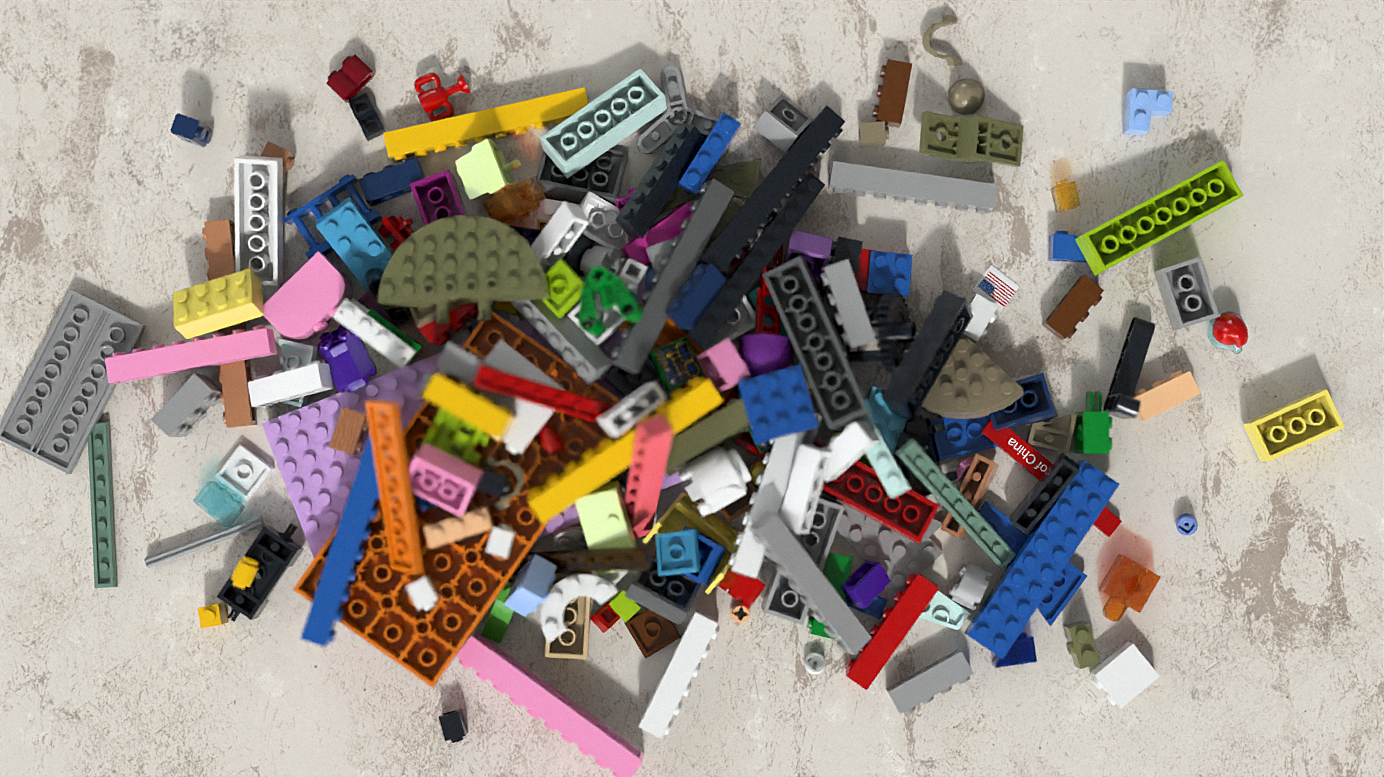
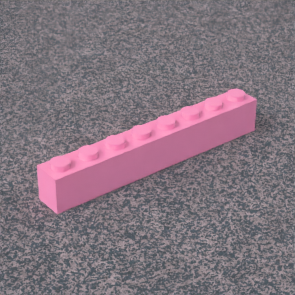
M265 325L252 327L253 331L245 332V329L234 330L232 335L225 336V333L213 334V338L210 339L196 337L192 338V342L185 343L184 340L172 342V346L165 347V344L154 345L152 350L145 351V348L133 349L131 354H125V352L112 353V357L105 358L108 382L119 384L277 354L273 329H268Z

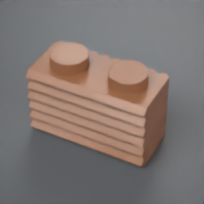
M342 407L329 447L351 455H357V452H361L364 445V440H362L363 434L369 429L367 414Z

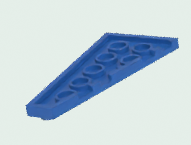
M985 501L978 510V513L1011 550L1017 554L1030 533L1026 535L1010 523L1009 517ZM1067 562L1037 607L1049 626L1054 623L1087 577L1086 574L1070 562Z

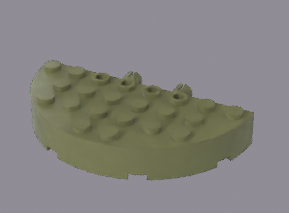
M459 215L439 219L420 228L409 236L389 260L381 279L378 294V303L385 309L437 306L436 322L444 324V321L446 324L450 323L451 304L479 303L478 320L486 321L487 318V321H491V302L551 299L547 274L539 257L527 241L507 225L494 219L475 215Z

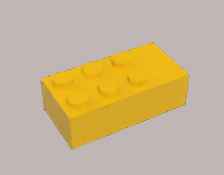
M434 374L422 397L498 440L506 438L516 420V417L512 415L514 413L513 410L504 405L495 406V400L483 394H480V396L476 395V389L463 383L458 385L443 375Z

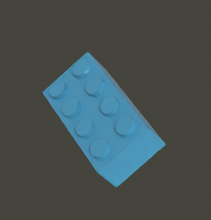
M348 197L316 220V227L368 292L370 289L365 279L366 272L371 268H379L384 273L389 260L393 256V252L352 199ZM375 279L373 283L378 282L380 279Z

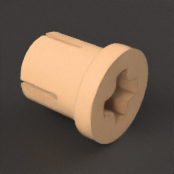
M736 602L731 606L730 616L735 622L743 623L749 619L750 609L740 602ZM742 607L746 615L738 618V615L734 613Z

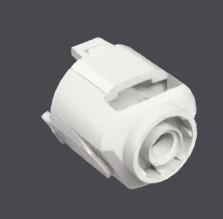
M720 446L709 450L677 470L682 481L689 477L693 480V483L685 488L691 500L694 502L703 498L704 502L697 506L702 516L711 512L714 513L745 495L747 490L745 483L751 480L746 467L734 448L726 451L724 447Z

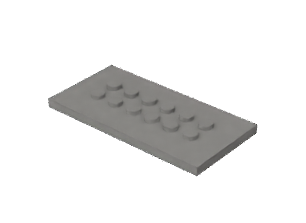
M70 289L0 426V440L67 474H72L88 443L90 434L93 433L96 427L95 424L99 421L117 385L108 382L105 358L112 357V353L116 352L131 354L132 350L136 348L146 326Z

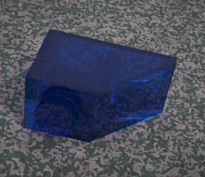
M1021 632L1003 659L997 655L994 657L992 666L1000 668L1037 662L1033 636L1027 635V632Z

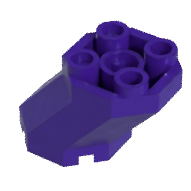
M341 324L338 329L332 332H325L319 337L321 342L318 344V352L325 364H329L331 377L340 393H344V389L347 392H353L367 385L370 381L368 377L371 374L373 377L377 374L376 365L371 359L362 338L345 325Z

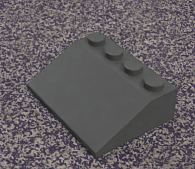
M612 147L568 179L546 152L543 151L534 183V197L581 204L586 194L590 191L616 206L615 201L620 195L629 150Z

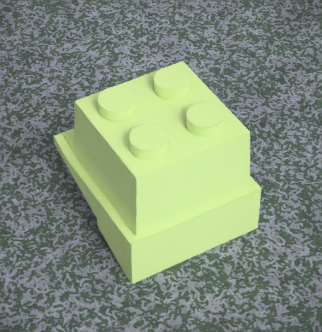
M486 139L472 147L473 151L455 161L457 172L465 186V193L470 200L493 199L504 193H518L510 171L520 167V161L516 159L507 164L501 148L494 141Z

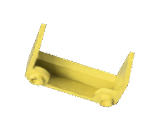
M681 493L642 542L646 544L654 533L681 531L687 526L697 529V531L727 547L722 560L711 578L713 581L705 590L709 594L732 566L729 565L732 553L737 552L739 545L735 543L739 533L712 512L702 516L697 507L701 503L698 500L693 502L688 493Z

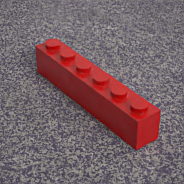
M918 571L915 574L911 573L905 581L906 587L904 590H899L894 596L892 607H887L882 613L880 624H875L870 630L869 635L872 638L858 651L855 659L851 658L845 666V669H847L846 676L865 690L870 687L939 590L936 583Z

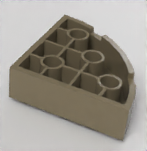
M963 334L921 408L946 418H980L1013 404L1023 396V388Z

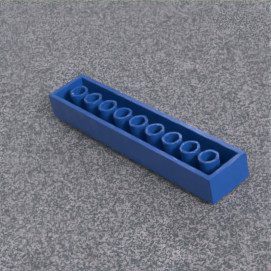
M1085 460L1078 461L1077 464H1079L1080 472L1037 522L1017 552V556L1011 561L964 631L967 636L1001 659L1005 657L1120 485Z

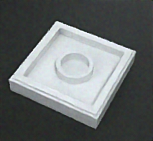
M239 444L215 477L248 502L275 468L245 445Z

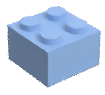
M535 554L518 571L504 605L525 617L531 611L534 612L540 602L544 603L549 595L547 589L556 578L554 572L557 566Z

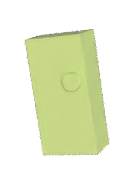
M619 481L601 484L575 502L589 549L637 547ZM618 571L596 572V575L598 576Z

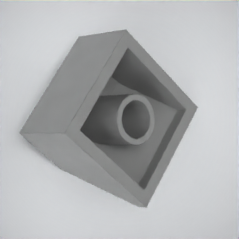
M781 94L764 111L753 128L775 144L778 149L786 153L814 119Z

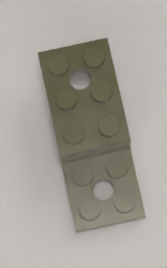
M925 111L922 112L919 154L963 163L987 161L1011 167H1020L1024 126L978 115L957 118ZM938 131L942 135L941 141L937 137ZM1002 139L1006 143L1005 148L1002 146Z

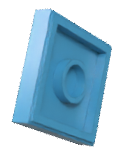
M697 529L655 534L658 576L700 572Z

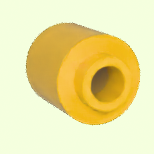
M243 556L242 560L238 561L230 578L234 581L233 585L245 589L246 586L250 587L259 569L257 567L259 562L250 557Z

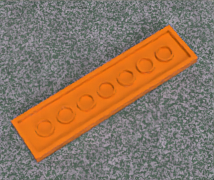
M365 401L391 569L418 574L423 572V559L420 554V539L417 534L413 494L410 488V474L407 468V453L404 448V433L401 428L398 402Z

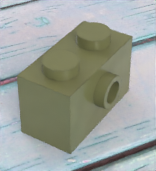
M1079 621L1063 626L1068 641L1066 647L1068 653L1072 655L1074 665L1079 669L1101 664L1089 623Z

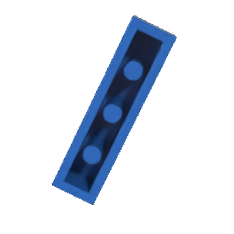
M724 112L722 113L681 178L679 187L695 197L698 196L701 186L704 182H707L741 128L739 121Z

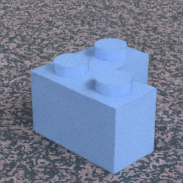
M1136 88L1129 90L1125 97L1123 134L1143 136L1150 131L1151 116L1166 117L1172 112L1173 92Z

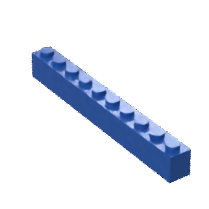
M370 435L300 637L302 640L323 647L328 646L335 640L337 631L334 629L337 622L340 623L343 617L344 610H342L344 601L347 602L351 593V590L348 589L350 582L354 581L357 576L358 569H356L358 560L361 561L365 549L362 547L364 541L370 537L372 528H369L371 520L376 519L379 510L376 506L380 499Z

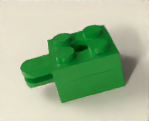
M1087 391L1086 411L1074 413L1077 415L1074 427V454H1109V450L1112 449V438L1109 437V429L1112 428V417L1109 416V412H1102L1101 392L1096 391L1093 395L1092 391Z

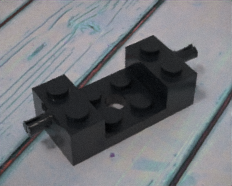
M290 523L284 533L277 531L271 526H264L244 556L259 562L257 567L263 570V577L261 579L254 577L251 586H246L245 589L233 585L234 581L230 579V576L217 595V598L233 608L227 616L229 619L235 622L240 613L250 620L260 616L269 602L267 598L288 567L294 565L304 550L303 547L295 543L291 538L298 528L297 526Z

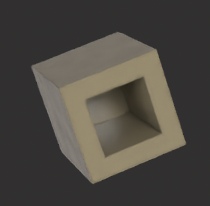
M885 121L863 122L858 126L859 147L884 146L886 140L889 139V127H885Z

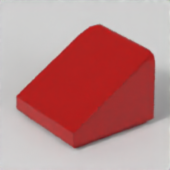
M606 602L591 616V621L605 633L621 617L612 609L609 602Z

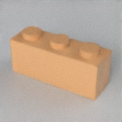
M1182 369L1170 374L1171 378L1166 381L1162 378L1153 382V387L1147 390L1141 388L1135 391L1133 398L1141 401L1140 410L1137 414L1139 421H1145L1201 394L1191 372H1183Z
M489 507L424 527L429 547L433 548L491 529L495 525Z

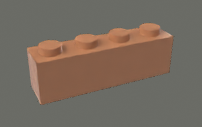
M978 454L975 455L959 489L976 510H978L999 467L996 462ZM948 512L940 529L964 540L967 532Z

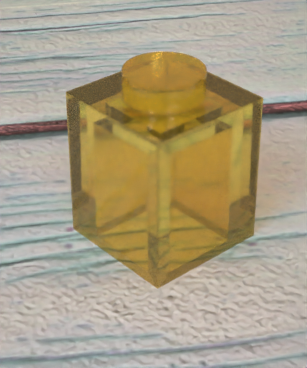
M1061 180L1056 182V186L1051 188L1056 213L1075 209L1081 205L1075 181Z

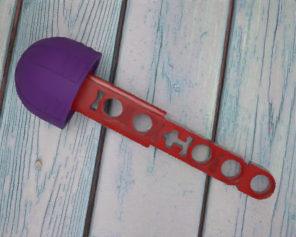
M770 213L767 218L770 219L771 217H774L775 214ZM783 244L773 256L776 260V266L768 264L760 274V286L757 289L755 334L744 336L739 341V357L748 366L750 373L747 376L748 379L783 370L793 364L794 346L791 339L780 336L781 316L775 303L773 306H769L764 300L765 296H771V293L762 274L782 265ZM764 316L772 318V326H767L764 323Z

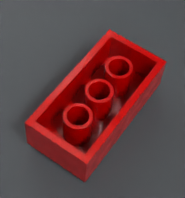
M479 303L463 304L450 311V323L446 324L444 321V324H440L435 319L420 328L418 327V329L431 344L436 346L440 344L442 346L451 339L450 335L454 331L458 333L466 327V321L471 317L475 319L479 316Z

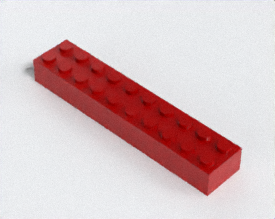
M749 431L737 437L734 441L735 445L764 460L766 452L770 453L771 451L769 449L760 453ZM817 438L814 439L813 445L816 447L827 448L829 446ZM855 461L835 480L826 482L824 479L821 492L916 544L921 542L940 506L911 489L894 499L891 498L876 471L859 461Z

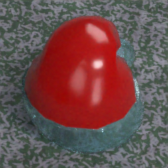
M1230 311L1219 314V317L1211 321L1207 333L1208 338L1213 346L1224 350L1231 349L1233 353L1239 354L1242 351V346L1248 341L1247 326L1239 314Z

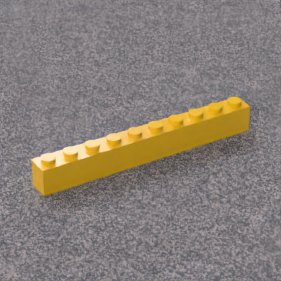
M583 87L385 132L383 135L388 157L391 160H395V162H402L407 157L414 155L416 158L427 156L428 152L432 151L442 153L447 151V148L454 146L457 149L467 146V143L475 142V144L494 137L495 139H503L508 137L507 134L511 133L521 135L533 128L536 130L548 128L547 125L556 124L557 126L588 105L589 102L586 89Z

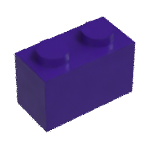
M866 560L840 588L851 606L865 609L871 605L879 593L885 590V587L891 580L880 562Z

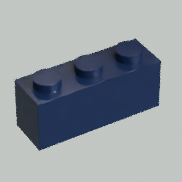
M410 157L402 160V163L395 166H385L382 171L376 173L369 172L358 180L366 202L370 207L412 192L410 184L426 177L419 160Z
M712 264L698 265L693 270L691 278L682 285L679 294L670 301L665 314L680 329L693 330L728 280Z

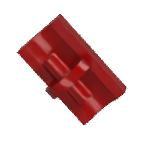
M394 215L390 217L385 216L381 220L383 224L378 230L384 238H389L391 235L396 238L391 244L393 250L396 251L414 233L410 227L413 224V220L411 218L404 220L401 216L398 218Z

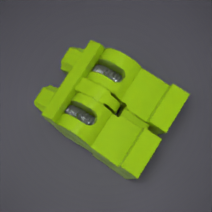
M441 407L432 423L440 428L430 427L422 444L427 443L465 463L476 464L480 454L473 451L475 445L478 443L485 446L490 437L479 428Z

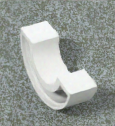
M593 573L573 574L558 582L550 590L541 610L542 629L548 642L550 643L568 629L565 621V609L572 599L579 596H588L602 604L619 591L616 585L607 578Z

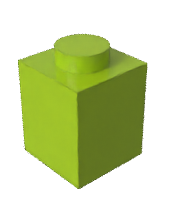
M624 588L610 597L612 601L609 602V605L626 623L642 606L625 597L627 590Z

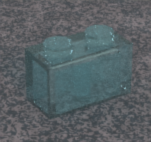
M208 481L193 501L221 525L229 527L246 506L242 504L243 500L236 494L231 495L227 492V487L222 482Z

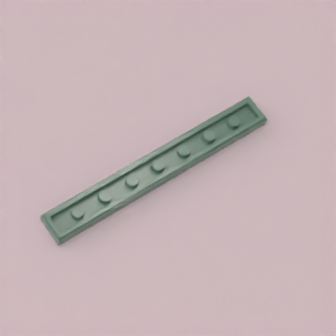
M97 422L93 433L88 438L94 587L109 588L118 587L110 422Z
M910 439L896 453L998 568L1002 570L1017 556L913 439Z

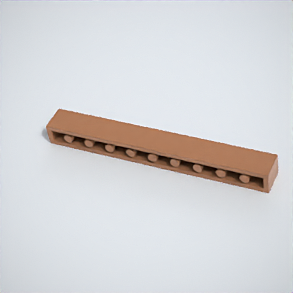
M230 219L204 222L205 228L202 229V234L207 243L205 258L209 262V269H207L208 280L236 273L235 222ZM246 321L215 330L214 334L225 333V336L232 335V331L245 329V332H247ZM250 359L221 364L218 379L222 383L223 389L220 393V398L225 407V412H223L224 424L227 425V428L257 425L255 407L251 406L247 383L252 381Z

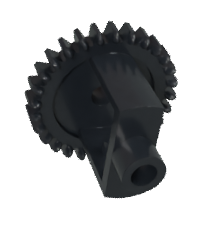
M887 293L881 297L877 307H865L868 318H871V323H879V327L874 328V330L879 331V335L875 336V339L880 340L876 347L881 348V350L857 351V347L849 349L848 345H844L851 362L880 361L883 362L882 366L885 367V370L893 373L894 369L901 364L903 354L912 345L914 335L917 332L916 323L909 318L910 311H907L908 304H905L903 295H900V293ZM835 326L842 341L841 334L844 333L842 326Z

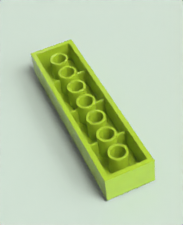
M1222 160L1076 238L1075 241L1096 276L1244 195L1225 161Z

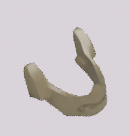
M953 15L942 16V21L932 24L923 34L922 38L924 49L934 57L946 59L948 66L962 65V59L954 57V54H937V51L931 48L930 38L937 29L957 24V17Z
M492 456L481 460L478 463L481 469L504 466L514 472L517 480L516 487L508 496L500 498V501L493 505L496 511L510 507L509 500L520 492L525 482L522 468L510 461L496 462Z

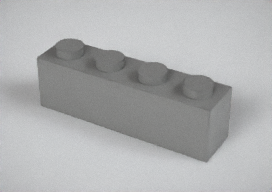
M849 260L824 267L821 278L824 286L828 285L829 287L828 299L831 306L835 305L837 313L834 316L837 325L842 326L844 333L841 334L844 345H848L849 349L875 341L876 339Z
M957 649L888 687L886 690L900 714L903 712L908 714L916 709L915 706L921 702L926 704L934 699V695L950 691L952 685L958 682L959 684L965 683L970 679V675L974 673L962 651Z

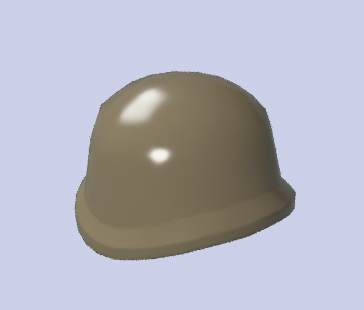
M970 78L961 79L950 88L948 99L955 111L968 115L980 109L985 99V91L978 81Z

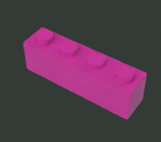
M690 201L681 204L653 224L643 239L635 237L619 250L622 251L625 258H630L648 267L651 263L646 248L673 239L676 235L679 236L682 230L680 225L691 214L689 208L692 204Z

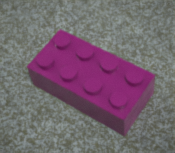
M449 169L410 184L424 226L439 219L468 215L454 175Z

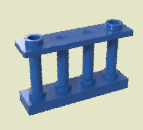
M348 174L339 179L340 183L301 208L290 210L287 213V217L283 218L285 223L289 225L295 223L308 243L310 251L305 254L309 260L318 251L327 255L334 249L327 240L321 244L317 243L301 218L312 211L318 220L323 216L319 206L330 201L332 206L336 207L340 204L336 195L347 189L357 207L371 225L383 219L379 211L367 207L354 187V184L359 181L355 175L352 174L350 176Z

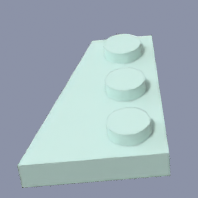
M278 339L282 350L280 365H283L285 372L290 371L292 366L302 365V367L308 366V362L316 360L318 347ZM308 395L285 401L284 404L301 408L305 407Z
M938 590L919 618L959 630L970 615V612Z

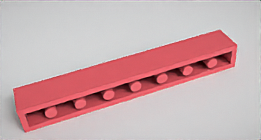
M662 415L638 424L624 500L635 540L649 534L653 528L673 433L671 424L668 421L666 422Z

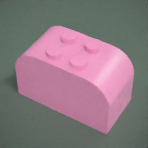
M318 251L263 305L264 317L281 334L298 340L311 339L319 332L321 334L330 327L329 323L334 319L333 315L345 299L349 302L351 301L353 296L352 283L328 256Z

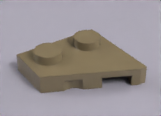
M1072 414L1032 423L1027 443L1068 454L1077 415Z

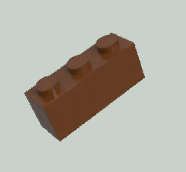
M888 59L886 65H882L880 77H883L882 85H878L876 97H879V103L874 106L872 117L876 118L875 122L885 121V126L895 128L901 126L912 63Z
M1086 275L1080 276L1042 325L1060 340L1070 339L1077 331L1075 326L1079 321L1084 322L1089 316L1088 310L1092 305L1095 307L1103 298L1101 294L1104 290Z

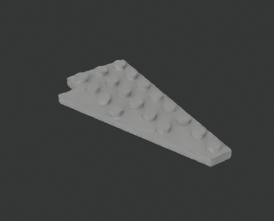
M820 492V496L839 502L838 500L828 496L827 494ZM843 504L845 508L837 531L865 561L871 560L881 563L891 580L888 586L895 593L899 590H904L906 587L905 581L911 573L915 574L916 571L922 573L943 554L929 538L942 526L940 521L933 519L921 542L916 544Z

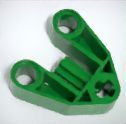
M596 266L590 271L581 290L579 326L590 335L598 336L605 328L603 310L612 309L615 306L614 301L616 302L619 314L630 322H638L643 317V308L628 283L604 267ZM633 307L632 313L628 314L629 309ZM594 320V325L589 328L590 323Z

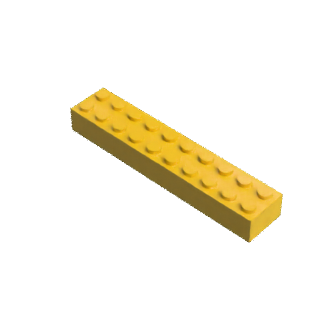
M698 376L687 382L688 386L683 390L679 388L670 394V399L660 404L618 437L603 439L599 443L600 447L594 451L592 449L587 450L581 455V460L576 463L574 461L568 463L563 467L564 471L559 475L554 473L545 480L547 483L539 487L537 485L527 492L529 495L526 499L542 524L632 464L639 423L662 415L666 422L668 421L673 428L672 435H674L723 400L709 379L704 377L698 378Z

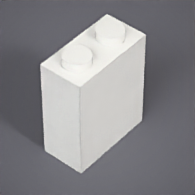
M1126 642L1090 672L1093 676L1091 681L1099 690L1103 689L1107 693L1105 696L1107 701L1112 706L1116 704L1120 708L1124 707L1160 677L1131 642Z

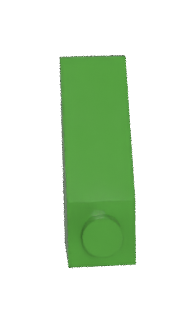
M509 579L496 598L482 632V636L501 644L515 613L514 610L504 605L514 582Z

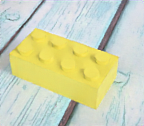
M249 268L173 292L174 328L186 339H190L264 316L262 281Z
M1327 389L1317 390L1243 423L1260 462H1269L1345 428Z

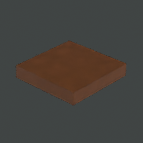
M648 608L629 619L626 623L624 622L645 659L681 638L672 621Z

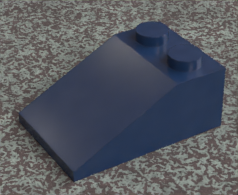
M1044 373L1015 381L1023 388V396L1010 406L990 413L995 431L1036 423L1058 416Z

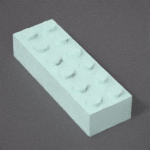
M640 68L540 137L543 150L568 179L667 109L665 95Z

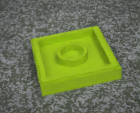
M560 258L546 273L550 285L551 299L542 300L561 319L580 299L581 290L585 283Z

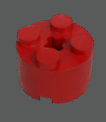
M731 567L717 584L724 591L729 589L727 593L738 601L741 598L739 602L748 609H750L766 586L757 578L732 571Z

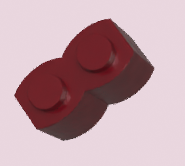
M356 54L345 58L341 69L333 71L327 78L326 84L346 103L352 100L375 76V73Z

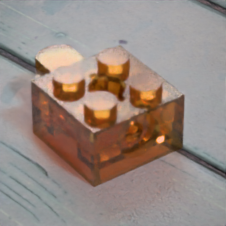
M534 176L503 187L483 206L490 219L510 225L515 219L521 221L530 216L529 212L539 209L541 207L540 203L546 197Z
M1118 554L1098 588L1100 592L1109 596L1102 610L1104 617L1118 622L1122 619L1128 608L1140 613L1161 577L1130 558Z

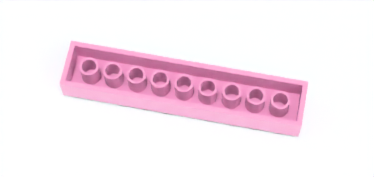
M475 632L456 656L460 659L459 663L468 669L470 667L477 671L476 675L482 680L486 681L488 679L494 684V689L502 694L506 692L511 696L510 700L518 706L521 704L528 709L527 712L536 719L540 717L545 721L544 725L552 731L556 729L562 733L561 737L568 743L573 741L579 746L578 750L586 756L592 755L596 758L595 762L599 766L611 769L615 777H632L643 762V752L479 632Z

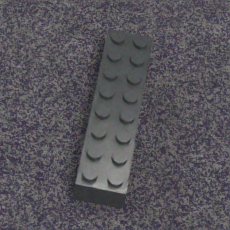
M799 256L762 274L829 429L836 430L853 420L856 421L873 413L806 260Z

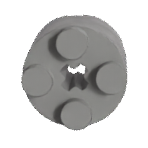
M594 245L592 249L586 250L582 257L580 271L584 272L582 280L585 283L590 271L596 266H602L619 277L628 259L625 258L619 249Z
M968 562L967 565L962 564L958 575L961 576L958 584L953 583L949 594L952 595L951 600L975 611L977 607L973 606V604L981 601L989 584L986 577H991L992 573Z

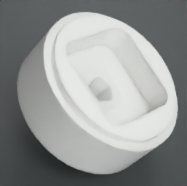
M817 652L808 654L804 663L805 669L811 674H820L826 665L824 656Z

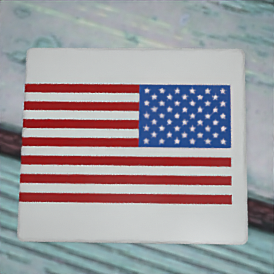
M991 265L972 290L997 305V310L1002 311L1019 289V286Z

